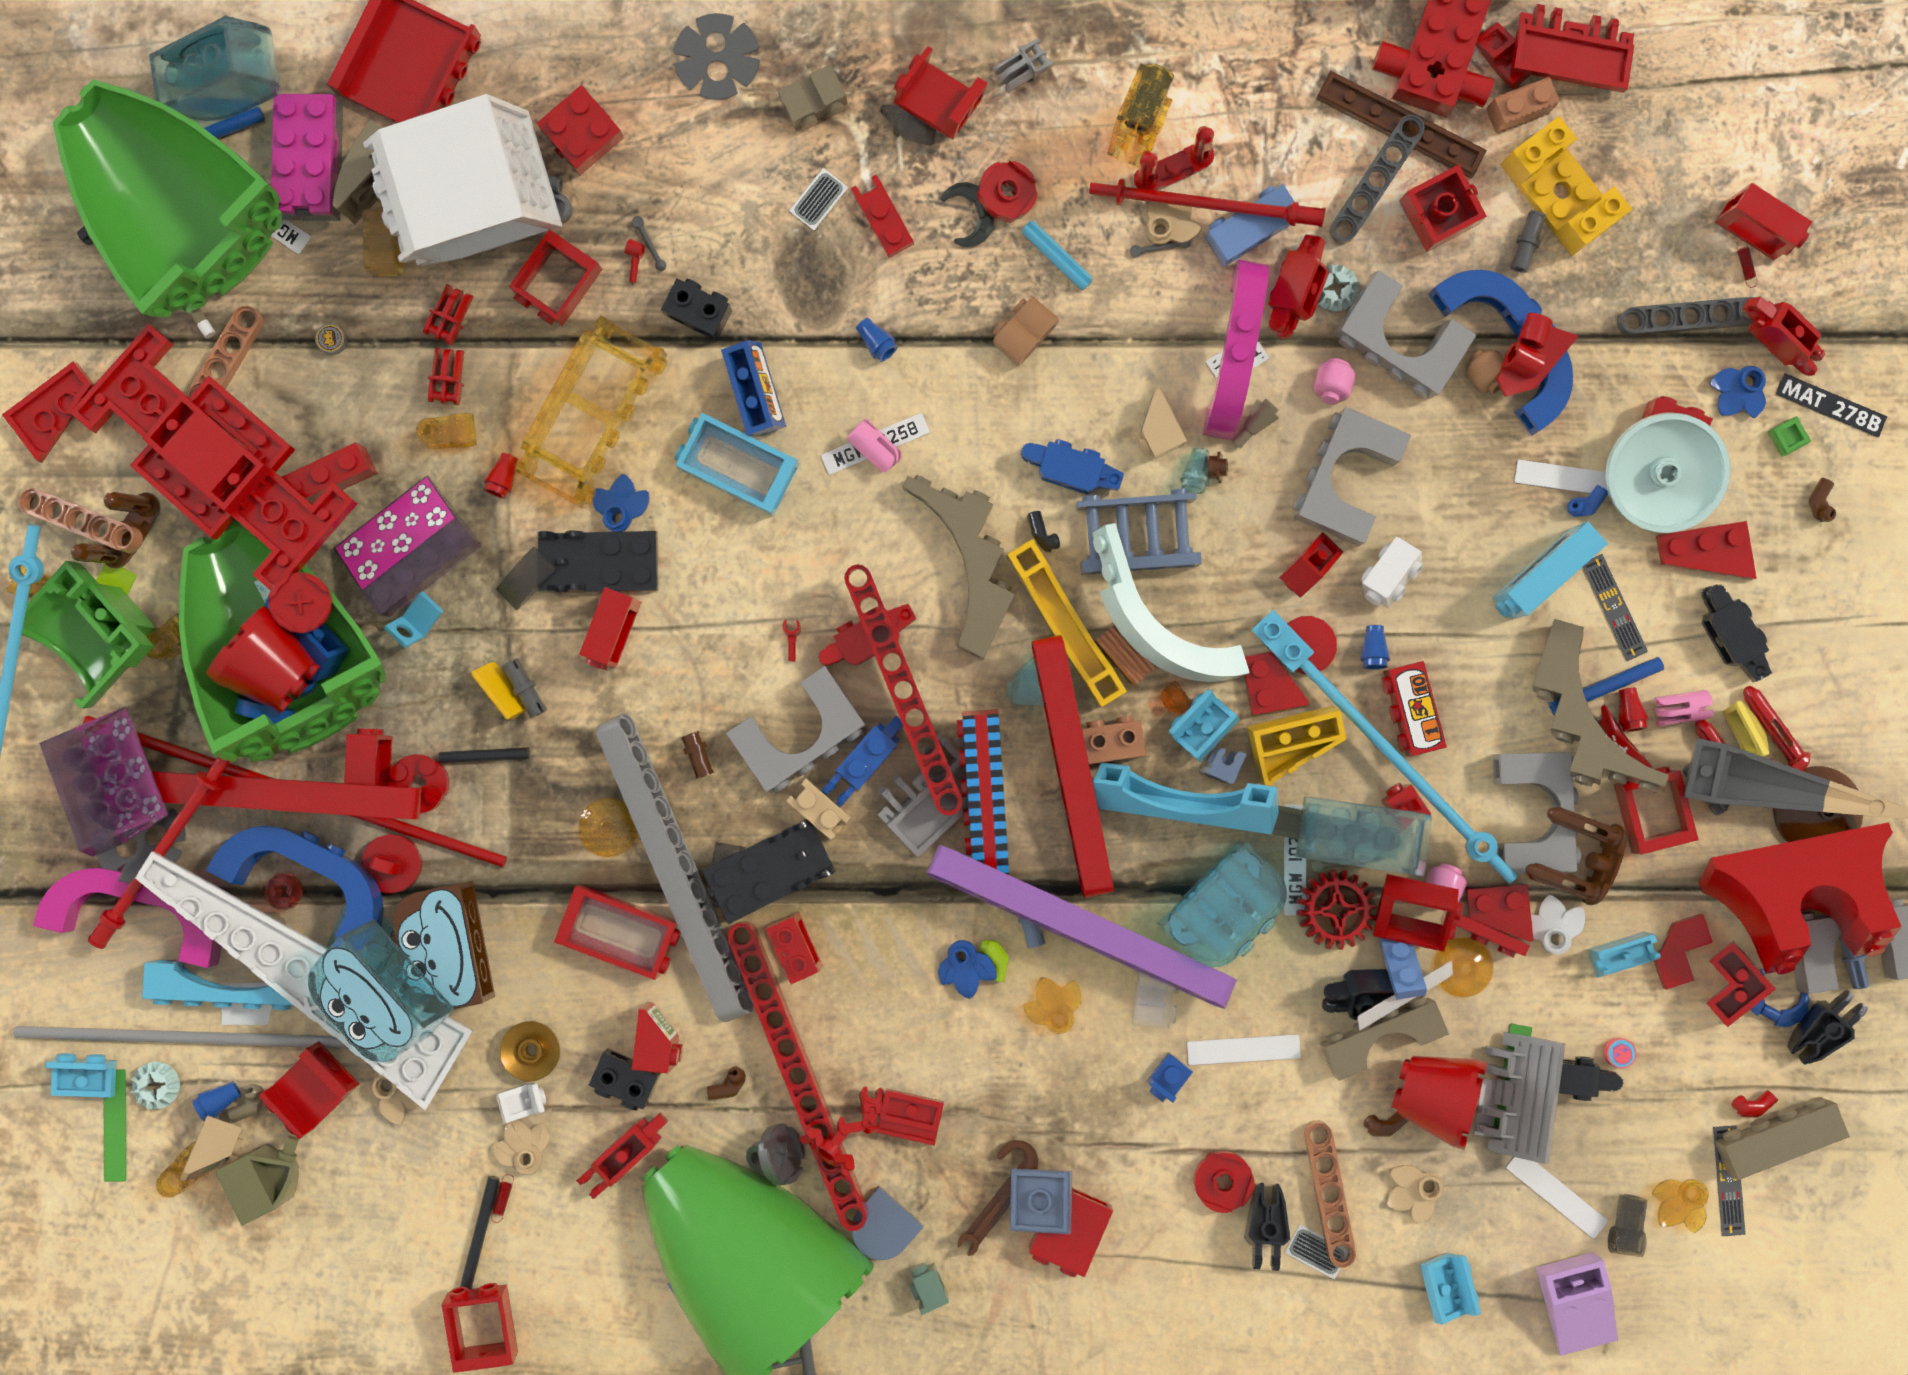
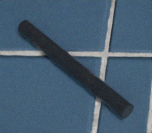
M488 1176L460 1287L472 1289L500 1180L496 1176Z

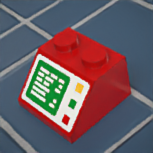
M647 1002L639 1008L632 1070L668 1074L677 1066L678 1062H681L683 1044H678V1033L652 1002Z

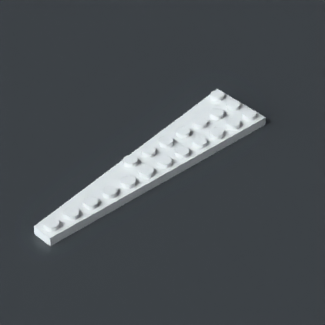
M154 851L150 853L135 879L166 904L175 908L181 916L195 924L211 940H215L236 960H240L251 969V972L311 1020L321 1025L326 1032L336 1037L351 1052L361 1057L376 1072L386 1077L396 1085V1088L426 1111L469 1039L473 1029L442 1012H427L418 1008L411 1002L405 991L371 973L407 1012L412 1021L413 1035L409 1042L401 1047L383 1044L374 1049H363L356 1046L346 1036L343 1030V1023L340 1024L333 1021L325 1013L320 1002V990L325 979L322 961L330 949Z

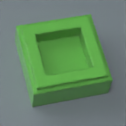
M1797 416L1767 431L1782 457L1812 442Z

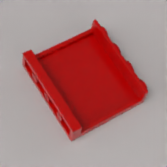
M369 0L327 85L335 94L395 123H400L445 108L446 106L448 107L452 103L455 96L454 89L458 81L463 80L468 70L467 63L471 55L476 54L480 47L481 34L475 25L470 24L468 27L414 0Z

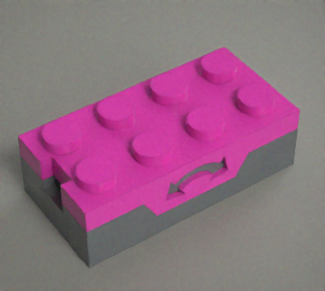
M274 93L271 186L278 193L281 200L278 202L279 210L282 212V220L340 221V211L333 206V198L338 175L342 167L343 105L333 94Z

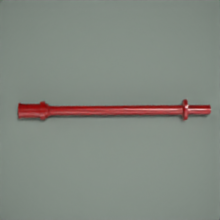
M1122 178L1119 179L1118 186L1091 182L1089 194L1116 197V205L1120 206L1124 199L1282 218L1289 222V226H1296L1297 223L1323 228L1326 208L1300 206L1299 202H1293L1284 207L1125 187V180Z
M218 757L208 772L199 771L196 774V779L200 784L153 850L154 852L164 857L209 791H219L223 785L218 778L230 761ZM135 877L114 908L104 910L101 914V921L88 937V942L92 946L104 949L116 930L121 929L125 924L123 915L144 886Z

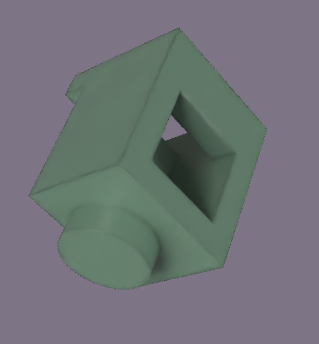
M924 1262L910 1269L913 1282L909 1285L915 1300L921 1299V1302H919L921 1315L949 1303V1294L935 1263L927 1265Z

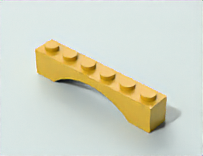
M1031 539L1007 554V560L1054 636L1062 635L1067 657L1097 706L1101 708L1126 693L1127 691L1114 669L1102 654L1070 604L1035 541Z

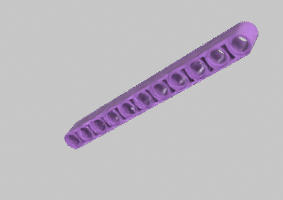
M941 845L938 846L927 871V875L1204 1002L1223 1009L1228 1004L1237 981L1235 978L955 850Z

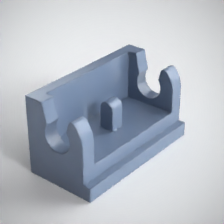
M1218 748L1214 749L1210 753L1205 766L1200 768L1199 773L1224 784L1234 785L1247 754L1241 751L1236 753L1231 751L1226 757L1223 756L1226 752L1225 748L1220 750Z

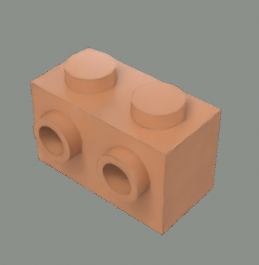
M1133 715L1115 718L1116 724L1105 726L1104 720L1086 722L1087 728L1082 729L1089 764L1146 756L1141 720L1134 721Z

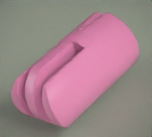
M868 419L860 422L847 437V441L881 472H887L902 458V452Z
M1707 690L1654 698L1655 704H1658L1655 707L1656 715L1662 716L1656 719V724L1660 727L1710 719L1713 716L1714 709L1706 710V706L1713 705L1712 697Z

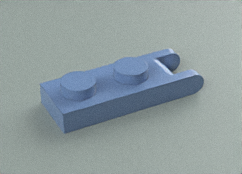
M1378 937L1396 1000L1425 996L1427 987L1414 946Z

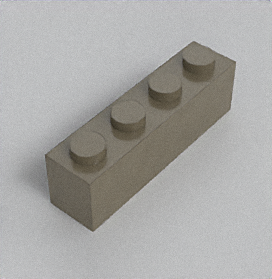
M1823 1097L1812 1098L1805 1102L1806 1106L1801 1108H1787L1779 1111L1778 1116L1770 1120L1767 1118L1758 1119L1751 1122V1127L1741 1131L1740 1129H1733L1723 1133V1138L1716 1140L1715 1144L1727 1175L1740 1180L1849 1138V1133L1837 1103Z

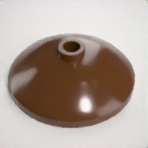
M1811 766L1804 770V772L1858 790L1849 777L1836 769L1824 766ZM1773 808L1775 825L1786 842L1861 828L1864 816L1830 813L1828 816H1825L1824 812Z

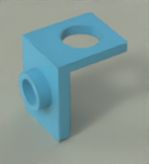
M422 591L418 593L404 615L387 624L384 629L404 648H407L425 638L444 611ZM397 627L406 629L411 637L402 636L397 631Z

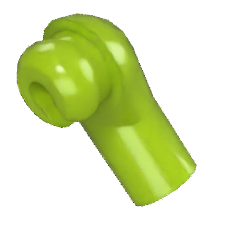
M984 940L980 945V952L989 956L993 961L997 972V978L993 981L1005 982L1009 961L1008 953L999 942Z

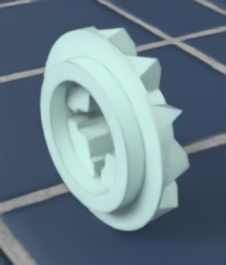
M1330 264L1327 266L1329 275L1318 305L1328 311H1343L1349 308L1358 296L1359 281L1355 277L1354 271L1349 270L1344 265ZM1333 278L1338 284L1346 285L1340 290L1339 298L1334 290H1324L1333 284Z
M155 1061L143 1065L137 1069L136 1074L131 1079L132 1090L130 1093L134 1094L137 1099L136 1103L143 1105L147 1110H160L169 1106L177 1098L180 1090L178 1074L170 1065L163 1062ZM151 1078L155 1082H165V1085L157 1089V1094H155L154 1090H145V1087L152 1083Z

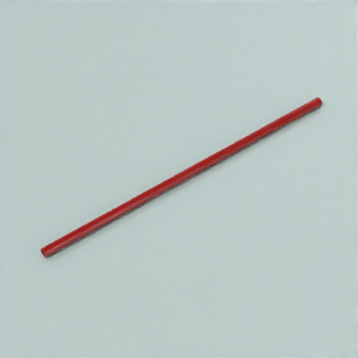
M88 715L83 720V726L93 730H97L108 723ZM135 731L140 746L208 769L216 761V758ZM231 763L222 772L229 776L272 778ZM351 816L502 868L507 861V856L394 818Z

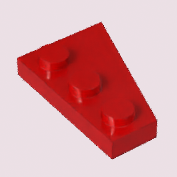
M72 361L3 413L2 416L36 461L43 463L74 418L70 412L94 384L80 365Z
M1747 521L1656 536L1661 565L1713 572L1725 576H1737L1750 580L1757 579Z

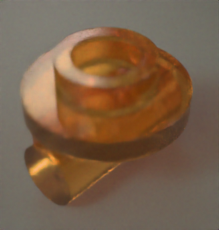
M1176 680L1169 684L1161 693L1162 704L1171 713L1180 714L1192 704V701Z

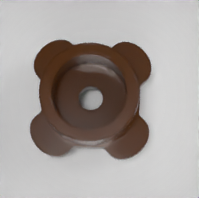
M1217 452V456H1209L1208 477L1209 479H1217L1218 483H1222V476L1228 475V459H1223V454Z

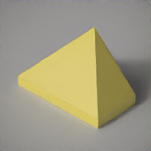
M1738 701L1722 711L1742 750L1762 757L1769 754L1765 728L1742 701Z

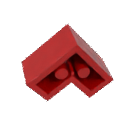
M1734 940L1709 960L1729 984L1711 997L1706 1004L1727 1027L1776 990L1773 983Z

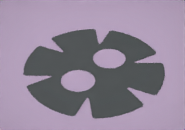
M714 13L698 17L696 22L701 35L689 26H686L676 41L674 53L690 57V59L675 63L676 72L682 83L689 90L704 79L700 91L701 97L725 99L737 95L738 92L732 77L745 87H748L757 73L760 60L743 56L745 53L759 49L756 37L745 23H742L730 34L734 20L733 16ZM720 32L725 36L726 46L722 51L713 52L707 48L706 38L710 33ZM722 61L726 64L728 73L723 80L715 81L708 76L707 68L711 62Z
M171 808L167 815L130 837L137 842L138 848L136 853L129 858H122L117 854V846L121 839L111 816L104 824L101 833L115 839L97 843V856L102 868L116 871L125 864L119 881L131 883L150 853L157 846V844L151 845L146 842V831L154 825H160L167 831L177 817L178 812ZM185 827L174 842L185 841ZM171 846L164 857L176 863L182 851Z

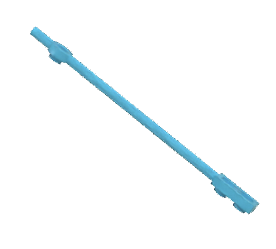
M35 524L27 525L23 554L13 558L9 564V574L13 581L17 583L0 680V756L30 585L39 582L44 575V565L36 556L41 526ZM22 565L27 570L26 575H23L21 572Z
M1274 610L1251 630L1291 673L1300 667L1466 839L1465 849L1471 859L1479 862H1488L1509 884L1517 878L1518 875L1496 854L1498 850L1496 839L1489 833L1475 832L1308 660L1314 651ZM1481 841L1487 844V850L1483 853L1479 852L1477 848Z

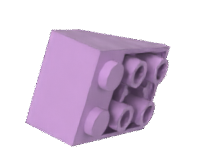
M1591 1252L1535 1267L1560 1356L1618 1340L1612 1289L1603 1259Z

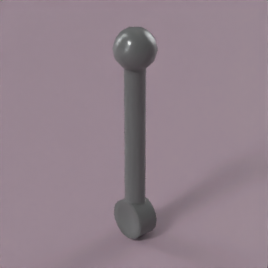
M635 216L632 219V224L636 229H639L656 262L655 268L658 271H664L667 266L666 262L660 259L644 228L643 218Z
M1191 241L1185 243L1169 242L1163 245L1146 247L1133 245L1130 249V254L1132 257L1137 258L1141 253L1175 247L1186 249L1191 245Z

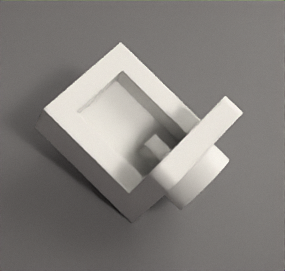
M527 1083L496 1094L503 1123L545 1112L543 1106L546 1104L545 1093L542 1087H538L537 1083Z

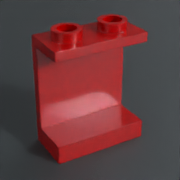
M927 46L921 55L917 53L908 68L909 72L906 75L902 73L897 79L893 88L896 90L893 103L954 140L982 101L988 83L977 77L970 88L929 63L933 49Z
M320 1041L306 1048L298 1056L300 1059L273 1086L259 1095L264 1101L265 1107L270 1112L275 1113L284 1123L287 1131L295 1135L299 1140L313 1131L359 1085L357 1080Z

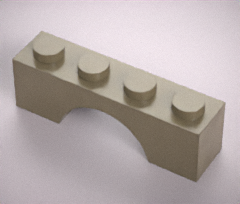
M1419 996L1407 1002L1409 1006L1400 1010L1395 1009L1360 1031L1357 1022L1353 1025L1354 1029L1344 1034L1342 1031H1336L1325 1037L1327 1041L1320 1043L1333 1076L1340 1081L1366 1070L1367 1056L1370 1048L1379 1038L1387 1034H1406L1421 1046L1449 1035L1436 1001Z

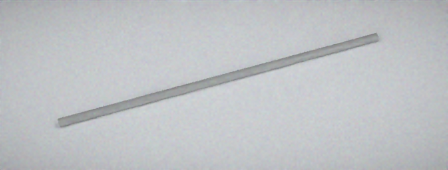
M16 1026L14 1029L15 1038L309 1047L320 1041L325 1048L349 1049L333 1036Z

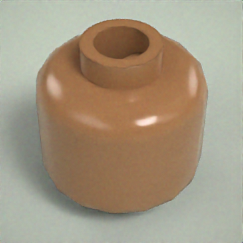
M1482 349L1469 358L1470 364L1466 374L1480 393L1489 392L1490 394H1495L1501 390L1496 379L1504 358L1497 350L1485 352Z

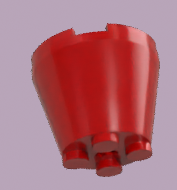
M263 606L240 627V631L229 644L221 649L211 663L206 675L217 685L273 708L282 714L293 701L290 697L294 696L297 699L308 687L305 681L306 678L311 680L321 666L313 660L292 632L278 625L272 618L269 608Z
M1412 1056L1411 1060L1405 1059L1399 1079L1405 1080L1403 1089L1397 1088L1391 1108L1397 1109L1399 1116L1448 1145L1465 1150L1468 1137L1462 1134H1469L1483 1083V1078L1478 1077V1073L1485 1075L1488 1062L1470 1058Z

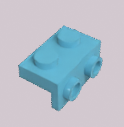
M1208 689L1204 694L1201 693L1195 697L1191 708L1184 715L1178 716L1173 721L1169 734L1175 742L1198 762H1201L1240 718Z
M73 1053L57 1054L56 1059L46 1061L45 1068H52L51 1096L107 1098L115 1096L117 1060H106V1055L103 1054L86 1055V1059H76V1054Z
M1445 1253L1420 1264L1435 1323L1445 1324L1465 1314L1471 1316L1481 1314L1479 1298L1471 1276V1267L1466 1256Z

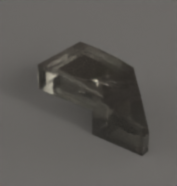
M882 105L880 107L881 114L887 117L894 128L893 133L896 138L901 135L905 140L928 146L934 144L936 129L899 106Z

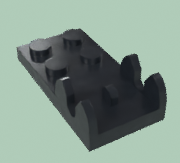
M569 530L565 531V533L537 532L539 593L603 592L605 587L617 592L658 591L657 531L582 532Z
M807 819L701 870L728 925L792 892L806 888L816 880L823 879L836 872L813 824Z

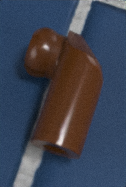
M1820 478L1808 501L1814 518L1820 522H1831L1836 516V510L1829 506L1827 501L1834 483L1826 478Z
M738 1066L731 1067L722 1084L707 1086L709 1101L735 1097L745 1083L746 1074L743 1069Z
M1396 1111L1387 1120H1379L1376 1115H1369L1363 1124L1372 1136L1390 1137L1403 1127L1408 1120L1399 1116Z

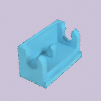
M1643 931L1589 948L1588 951L1596 977H1603L1660 959V953H1656L1653 944L1657 942L1655 934Z

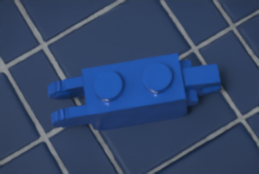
M1056 439L1055 443L1049 441L1047 447L1029 442L1023 445L1021 451V459L1023 461L1040 467L1039 475L1042 481L1088 495L1094 492L1096 488L1118 491L1123 480L1124 473L1105 464V459L1100 458L1099 452L1084 448L1083 452L1072 449V444L1064 440Z
M895 716L886 727L882 723H879L877 727L874 726L836 769L835 775L822 789V792L825 795L831 793L841 779L850 787L837 798L835 803L839 807L855 791L858 792L896 749L900 739L895 735L903 727L901 719Z

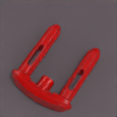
M1201 126L1198 128L1193 145L1158 161L1157 155L1149 150L1143 152L1139 160V169L1134 174L1135 186L1141 189L1159 190L1208 168L1214 160V150L1212 148L1214 131L1212 128Z
M1753 686L1745 687L1743 690L1745 702L1788 760L1786 765L1804 771L1810 763L1811 753L1802 750L1762 692ZM1706 720L1695 722L1696 734L1700 739L1726 744L1710 722Z

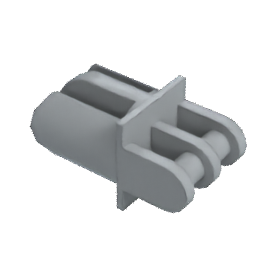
M1039 39L1033 40L1024 47L1020 46L1019 52L992 68L996 75L1001 74L999 80L1002 84H1007L1005 86L1007 93L1030 79L1035 81L1036 77L1053 67V61H1049L1046 57V50L1040 48L1039 44L1041 42ZM1032 51L1034 55L1029 58L1027 53ZM1039 61L1041 66L1036 69L1033 64Z

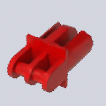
M446 284L434 311L429 310L431 313L424 326L423 333L426 335L431 333L435 335V339L441 340L442 338L447 341L448 345H453L460 329L464 328L461 326V323L474 296L469 293L464 295L462 290L458 288L453 290V286ZM437 318L441 319L439 327L434 326ZM450 323L453 327L450 332H447L446 329Z
M435 348L432 375L428 376V402L433 403L434 400H440L441 404H446L447 401L453 402L454 405L460 404L462 387H464V384L461 383L464 351L457 350L454 355L453 349H445L442 352L441 348ZM436 384H442L441 392L436 391ZM449 385L455 386L454 393H448Z

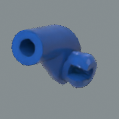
M1596 485L1589 497L1571 499L1567 505L1568 513L1574 517L1593 515L1607 497L1608 491L1600 485Z

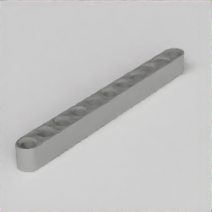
M622 713L597 726L596 734L714 1012L722 1022L734 1020L751 1013L754 1004L637 727L629 715Z

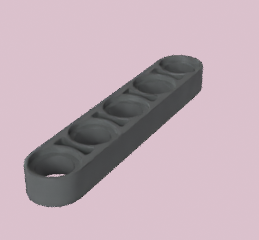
M1407 115L1397 124L1332 222L1330 235L1335 242L1345 244L1357 235L1422 137L1424 123L1420 117ZM1413 122L1417 125L1418 133L1415 137H1407L1403 134L1402 126L1404 123ZM1389 147L1398 148L1401 151L1400 161L1393 163L1388 161L1385 156L1386 149ZM1373 172L1382 173L1385 178L1384 185L1377 188L1373 187L1369 182V175ZM1364 197L1368 201V209L1365 212L1355 211L1352 206L1354 198ZM1341 221L1348 222L1352 227L1351 235L1348 237L1339 236L1336 232V225Z
M1756 297L1631 307L1619 315L1617 326L1619 331L1626 336L1749 326L1753 321L1743 315L1742 307L1747 299H1754ZM1721 306L1726 310L1727 318L1725 321H1717L1713 317L1714 307ZM1686 309H1692L1697 313L1698 320L1695 324H1689L1684 320L1683 315ZM1661 311L1667 314L1669 319L1667 326L1661 327L1655 323L1654 315L1656 312ZM1628 314H1634L1639 318L1640 323L1637 329L1627 327L1625 318Z

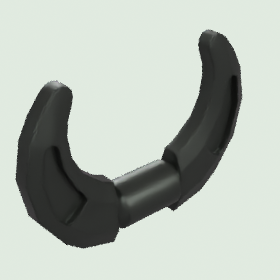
M969 182L956 183L950 186L941 196L943 202L951 197L961 196L975 204L980 219L977 221L975 230L965 238H956L954 240L956 245L962 247H974L983 243L994 228V217L990 216L978 201L977 193L979 186Z

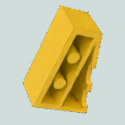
M1334 706L1247 726L1258 781L1261 785L1266 786L1273 785V782L1288 773H1293L1304 763L1319 757L1347 739L1341 710Z

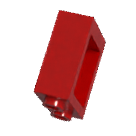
M1751 183L1729 199L1714 223L1742 241L1745 240L1748 245L1774 261L1782 255H1789L1795 247L1799 249L1810 235L1807 230L1813 221L1754 183Z
M549 229L509 285V288L515 294L513 299L527 309L532 305L539 310L537 316L552 325L555 321L563 326L603 269L597 261ZM554 250L585 271V274L558 312L525 291Z
M607 587L604 588L579 655L586 657V664L606 671L608 666L617 668L642 603L641 601Z
M357 728V734H346L344 783L387 786L392 762L393 736L383 735L384 729Z
M1669 766L1655 769L1669 775L1668 781L1681 829L1644 838L1632 790L1639 789V784L1627 781L1626 784H1614L1632 854L1642 855L1699 840L1689 800L1687 797H1683L1685 785L1680 770H1670Z
M1386 874L1375 915L1377 919L1374 922L1373 936L1445 952L1448 940L1453 941L1457 924L1453 923L1454 919L1460 920L1463 903L1458 902L1459 889ZM1397 900L1443 910L1444 914L1441 924L1392 914L1394 902Z
M799 911L772 923L766 928L791 985L820 971L823 964Z
M487 1283L480 1288L468 1289L467 1287H457L447 1292L441 1306L453 1373L513 1365L518 1353L507 1284ZM498 1302L504 1342L465 1347L458 1307Z

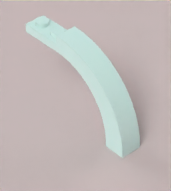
M1116 524L1104 525L1092 533L1094 537L1093 545L1096 552L1099 553L1102 563V574L1109 585L1108 588L1100 592L1104 606L1121 635L1140 655L1166 672L1194 681L1221 682L1237 679L1250 673L1241 645L1228 648L1202 647L1184 641L1165 629L1148 611L1137 592Z

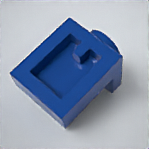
M1168 1052L1147 1079L1149 1085L1152 1086L1150 1092L1162 1102L1167 1098L1173 1103L1176 1100L1175 1095L1193 1071Z

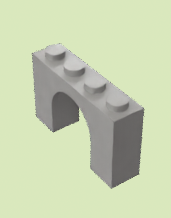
M1378 270L1369 276L1333 335L1339 338V343L1350 350L1356 349L1364 354L1363 358L1368 363L1374 366L1381 365L1387 369V374L1398 382L1405 381L1413 387L1412 391L1418 396L1432 398L1440 395L1476 337V334L1454 319H1450L1442 324L1429 347L1421 356L1407 357L1395 352L1385 339L1383 322L1387 311L1403 286Z
M1345 407L1340 413L1335 412L1329 423L1328 428L1332 432L1329 439H1323L1316 454L1320 456L1317 467L1312 466L1307 474L1305 482L1309 485L1305 494L1300 493L1294 504L1293 509L1297 510L1294 519L1354 545L1361 546L1365 544L1376 516L1345 503L1337 496L1331 483L1333 465L1339 456L1343 454L1360 452L1394 466L1400 462L1411 435Z
M823 666L800 682L818 708L822 719L820 736L811 748L797 754L780 751L770 742L757 721L751 716L726 733L766 792L774 790L775 793L780 792L791 784L788 779L794 774L798 773L800 777L815 767L812 763L821 756L825 760L839 751L837 745L845 739L851 743L864 734L861 728L866 726V724L826 666Z
M1572 752L1493 754L1494 784L1531 783L1537 785L1549 795L1553 807L1560 806L1575 812L1574 805L1578 803V791L1573 786V777L1570 776V768L1574 759L1572 758ZM1552 823L1549 830L1542 837L1534 841L1497 843V855L1516 874L1525 873L1526 866L1532 863H1540L1561 872H1577V865L1581 861L1580 849L1576 847V835L1579 833Z
M1902 898L1890 899L1902 927L1894 936V940L1885 948L1881 958L1884 976L1894 980L1908 979V903H1903ZM1804 912L1802 916L1809 926L1811 946L1794 970L1797 991L1813 994L1839 990L1833 954L1835 944L1841 936V931L1836 922L1828 915L1815 916V912Z

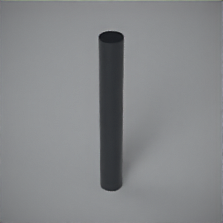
M529 747L439 752L440 764L530 758Z

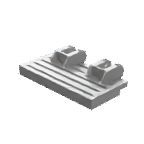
M941 733L937 738L940 745L946 748L952 755L947 760V763L962 798V806L956 814L948 816L938 811L922 771L911 781L919 790L917 794L898 774L893 777L894 783L909 796L901 804L888 788L883 786L879 790L897 812L894 814L885 805L877 815L917 857L963 816V808H969L968 797H962L961 779H966V767L960 768L959 752ZM957 738L955 740L956 744L961 749H964V738ZM926 746L922 751L925 754H929L933 749ZM936 765L941 771L937 773L931 767L928 775L932 781L939 782L944 779L946 771L944 767ZM945 793L940 798V805L944 809H952L957 803V798L952 793Z
M1504 1032L1502 1044L1515 1047L1514 1051L1486 1046L1485 1053L1490 1056L1509 1058L1507 1068L1498 1067L1494 1064H1487L1486 1073L1510 1078V1080L1497 1078L1494 1104L1506 1106V1110L1478 1105V1113L1485 1116L1500 1118V1124L1498 1128L1485 1123H1475L1474 1131L1502 1138L1501 1140L1490 1137L1488 1151L1548 1164L1565 1043Z

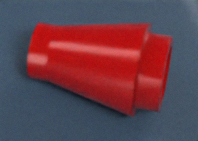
M502 452L500 458L483 481L485 483L483 490L495 497L506 499L507 494L512 492L518 458Z
M1631 687L1619 690V726H1622L1623 732L1646 729V722L1649 721V718L1638 696L1637 688Z

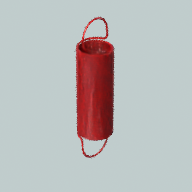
M1747 244V247H1744V249L1740 248L1737 251L1746 281L1756 277Z
M501 1181L492 1214L504 1215L512 1189L511 1183Z

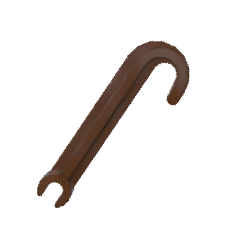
M1023 1140L1010 1141L997 1153V1158L1001 1160L1013 1149H1019L1023 1152L1024 1157L1017 1168H1038L1039 1158L1036 1150L1031 1144ZM1011 1175L969 1229L960 1235L957 1244L958 1248L961 1247L965 1240L973 1242V1246L968 1250V1256L974 1255L977 1252L979 1244L1009 1208L1011 1203Z

